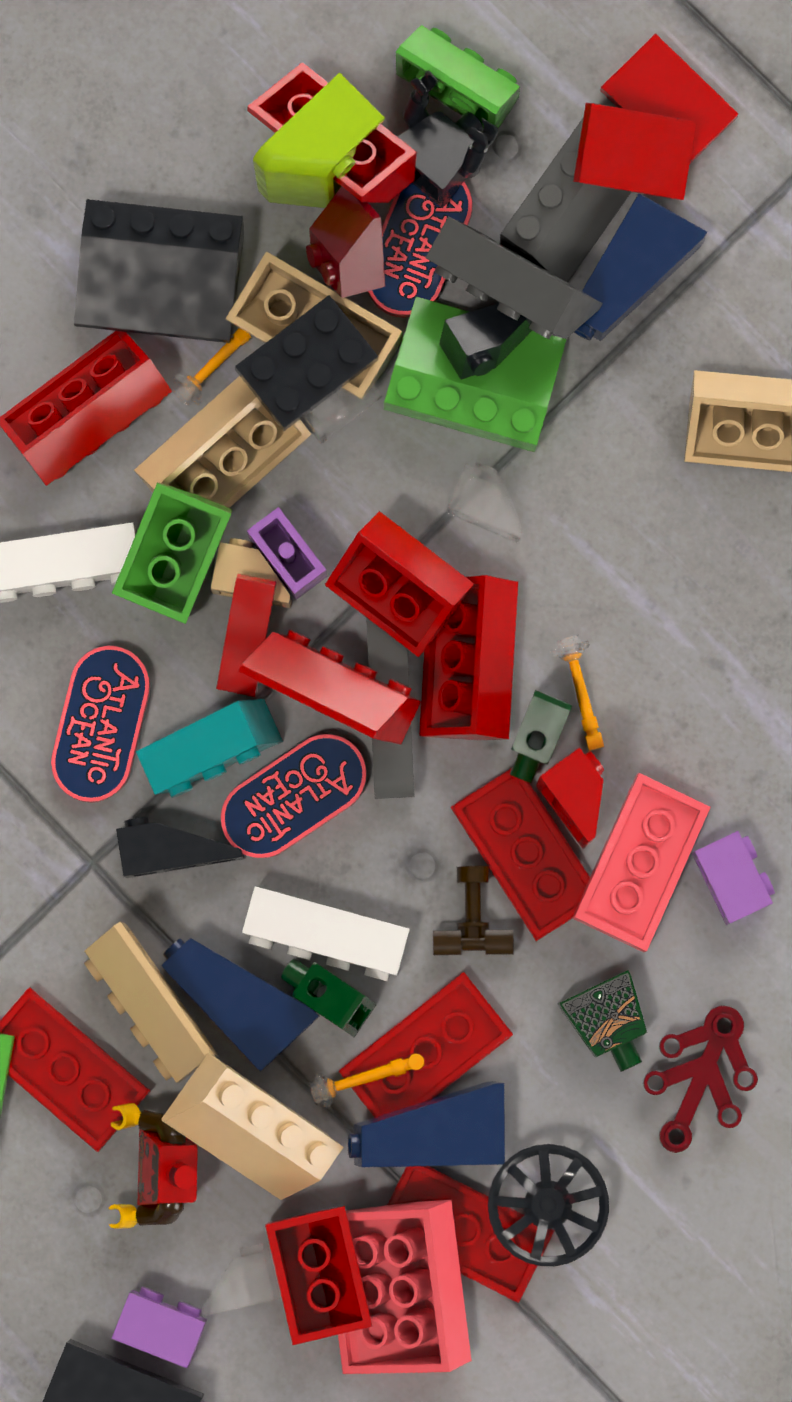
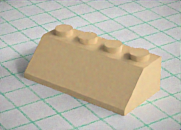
M266 251L227 315L226 320L266 343L330 295L379 356L375 363L342 387V389L362 400L383 374L402 343V331L349 299L341 298L337 292Z
M694 370L689 402L684 462L792 472V380Z
M239 376L134 471L152 493L158 482L197 494L230 508L304 442L311 433L301 420L283 431Z
M121 921L118 922L85 950V953L90 958L84 962L85 966L97 982L104 978L112 990L107 995L108 999L120 1015L127 1011L135 1025L130 1030L143 1048L148 1044L153 1048L158 1056L153 1063L166 1081L173 1077L176 1083H179L195 1072L208 1052L215 1057L218 1055L127 924Z
M209 1052L161 1118L164 1123L280 1200L321 1181L344 1148L323 1130Z

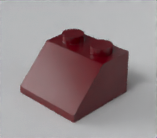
M341 186L309 228L310 244L306 246V254L310 266L317 268L322 274L326 285H331L341 298L385 287L380 215L368 202H361Z

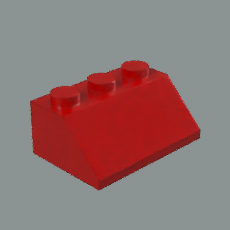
M380 511L357 533L325 583L326 587L418 658L451 618L474 585L473 582Z
M579 747L539 777L536 787L580 847L585 849L596 836L604 783L600 775L604 768L591 751L584 754Z
M345 1206L301 1214L265 1224L292 1345L372 1327Z

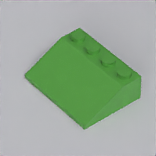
M416 297L384 400V410L535 452L567 339L551 335L550 339H547L532 330L495 369L482 376L474 375L461 380L439 343L445 320L468 313L469 311Z

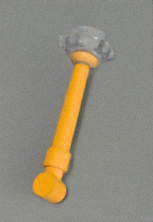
M238 328L232 334L230 343H226L194 377L181 374L175 375V386L172 388L174 394L188 406L192 402L200 405L202 402L201 383L240 346H243L251 338V334Z
M579 635L557 640L558 649L550 651L552 656L569 662L582 715L581 723L583 731H586L585 741L588 751L604 747L602 735L597 730L599 728L597 718L593 714L578 660L584 651L589 648V641L581 642Z
M413 1054L409 1058H399L390 1061V1064L335 1082L322 1073L315 1074L316 1080L309 1082L311 1093L316 1105L323 1103L324 1108H328L335 1100L337 1091L392 1075L396 1077L406 1074V1071L412 1069L419 1070L424 1066L425 1060L422 1055Z

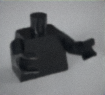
M428 70L421 80L414 78L410 81L414 91L411 93L403 112L404 120L410 129L397 137L417 152L415 178L412 183L443 208L466 178L475 177L479 173L488 147L495 140L499 129L481 118V123L471 112H466L456 123L440 111L430 115L426 110L429 103L428 94L439 81Z

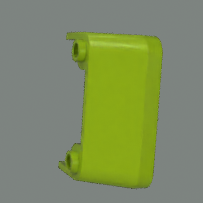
M339 72L257 151L253 157L258 191L270 203L325 208L341 188V185L333 180V178L336 176L340 179L353 168L356 163L353 159L356 147L385 120V117Z

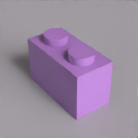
M279 507L247 530L249 539L259 549L268 564L296 600L328 577L325 567Z
M736 831L692 853L726 925L773 904L770 896L775 894L774 888L765 872L758 873L753 859L757 858V853L748 836L741 838L739 831Z
M141 1287L140 1292L134 1290L129 1292L111 1339L188 1368L207 1322V1319L200 1317L202 1310L179 1301L177 1307L162 1302L163 1294L146 1287Z

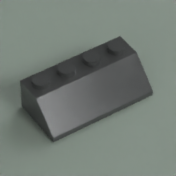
M583 118L500 234V244L567 283L631 194L629 191L573 182Z
M449 216L426 256V259L438 265L434 271L436 274L452 283H455L457 278L467 282V292L485 302L489 296L500 302L497 310L515 320H518L520 315L532 321L528 328L547 339H550L552 333L566 339L598 312L603 304L487 235Z

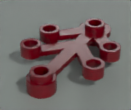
M715 1007L706 1015L704 1025L679 1035H665L659 1042V1050L667 1058L680 1056L684 1048L708 1041L701 1057L663 1072L651 1071L643 1079V1087L647 1093L660 1095L665 1092L667 1087L692 1078L675 1119L666 1122L659 1131L661 1145L670 1152H682L691 1144L692 1132L689 1126L707 1084L718 1110L716 1114L718 1123L725 1128H734L741 1122V1111L736 1105H733L717 1065L723 1047L734 1070L732 1077L734 1086L741 1091H750L757 1085V1074L753 1069L749 1068L738 1041L744 1031V1021L740 1013L732 1007ZM721 1018H727L731 1022V1030L726 1034L720 1033L717 1029V1022ZM669 1038L675 1039L679 1044V1049L674 1054H669L664 1049V1043ZM743 1071L749 1072L752 1076V1083L747 1087H743L738 1083V1075ZM653 1075L661 1077L663 1085L658 1091H653L648 1086V1080ZM727 1108H732L736 1112V1120L731 1124H727L722 1120V1112ZM673 1129H680L683 1132L684 1138L679 1144H672L669 1140V1133Z

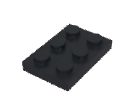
M328 295L235 366V371L281 429L285 431L378 360L379 356L331 296Z

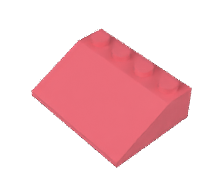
M451 1200L418 1201L346 1210L372 1327L338 1335L343 1374L451 1372L472 1361Z

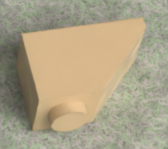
M230 538L229 544L219 543L211 584L213 594L233 598L236 577L238 574L277 581L273 605L290 608L292 601L290 594L259 549L252 548V542Z

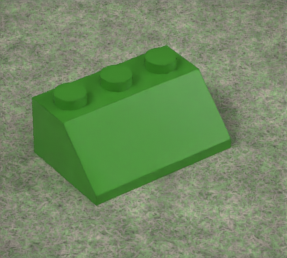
M422 25L417 28L396 51V75L410 83L414 78L421 80L426 71L430 70L439 82L428 95L462 116L466 112H471L481 123V118L499 129L519 98L520 86L516 84V78L503 69L498 68L497 71H494L483 64L484 59L475 51L469 48H465L462 51L451 44V38L443 31L434 27L429 30Z
M157 482L112 594L186 624L233 509L197 494Z

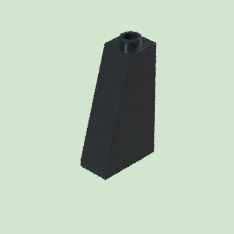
M70 1339L66 1342L42 1402H202L204 1393Z

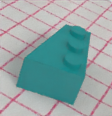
M265 699L243 700L230 704L136 751V754L154 794L169 793L171 798H174L192 790V782L204 778L205 781L217 778L227 772L226 767L237 762L241 765L261 756V751L283 742V739Z

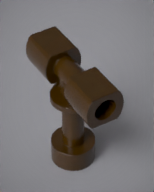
M488 866L457 867V883L465 884V922L457 923V931H433V955H462V951H485L486 955H514V930H489V922H481V883H489Z

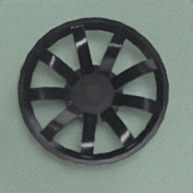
M555 1144L534 1145L511 1156L498 1170L489 1191V1219L494 1233L501 1244L515 1257L530 1264L555 1267L569 1264L581 1258L595 1246L607 1225L609 1195L605 1181L598 1169L578 1151ZM549 1154L562 1155L573 1160L558 1182L551 1181ZM539 1155L541 1182L534 1184L516 1165L527 1158ZM582 1166L591 1176L596 1187L569 1193L566 1187ZM508 1173L528 1191L525 1198L498 1196L501 1185ZM599 1197L597 1222L572 1210L573 1203ZM497 1206L524 1208L526 1214L504 1230L499 1219ZM567 1219L592 1231L586 1241L576 1249L563 1225ZM533 1223L537 1226L532 1251L529 1253L518 1247L511 1238ZM554 1228L566 1254L541 1256L547 1229Z

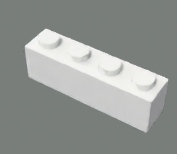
M134 523L1 542L0 603L17 600V594L32 592L33 597H43L56 594V588L72 586V591L93 589L96 587L95 582L111 580V585H115L137 533Z
M255 886L242 933L250 936L249 944L271 950L274 942L288 946V955L310 960L312 953L327 957L325 965L349 971L350 964L366 968L365 976L387 981L389 974L398 975L410 929Z

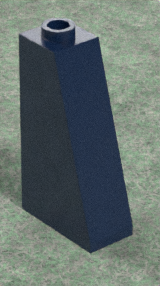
M638 194L582 290L603 304L599 311L575 330L574 333L589 341L593 337L602 341L701 247L707 231L647 197Z
M181 938L178 939L163 953L167 960L161 966L259 1071H263L320 1017L313 1009L192 938L185 943Z
M496 1081L484 1082L354 1124V1134L348 1135L349 1158H354V1165L359 1167L503 1165L505 1163L504 1083Z

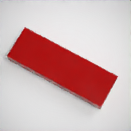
M243 574L237 575L216 689L255 697L258 681L238 672L241 664L267 638L277 581Z

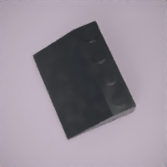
M86 199L80 244L74 326L230 343L233 324L227 321L226 317L236 302L244 241L243 216Z

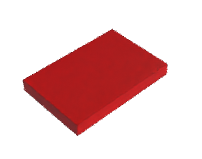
M656 33L600 89L617 108L696 122L690 164L739 115Z
M586 103L573 182L684 200L696 122L601 104Z

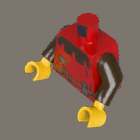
M134 1103L112 1107V1110L120 1111L123 1116V1120L111 1122V1126L114 1129L122 1130L139 1126L137 1205L140 1206L136 1209L131 1204L111 1205L109 1210H119L121 1217L117 1224H109V1226L114 1229L132 1228L136 1223L140 1226L167 1225L175 1222L184 1210V1204L194 1203L197 1198V1144L161 1120L164 1116L162 1113L148 1110L140 1112L138 1106Z

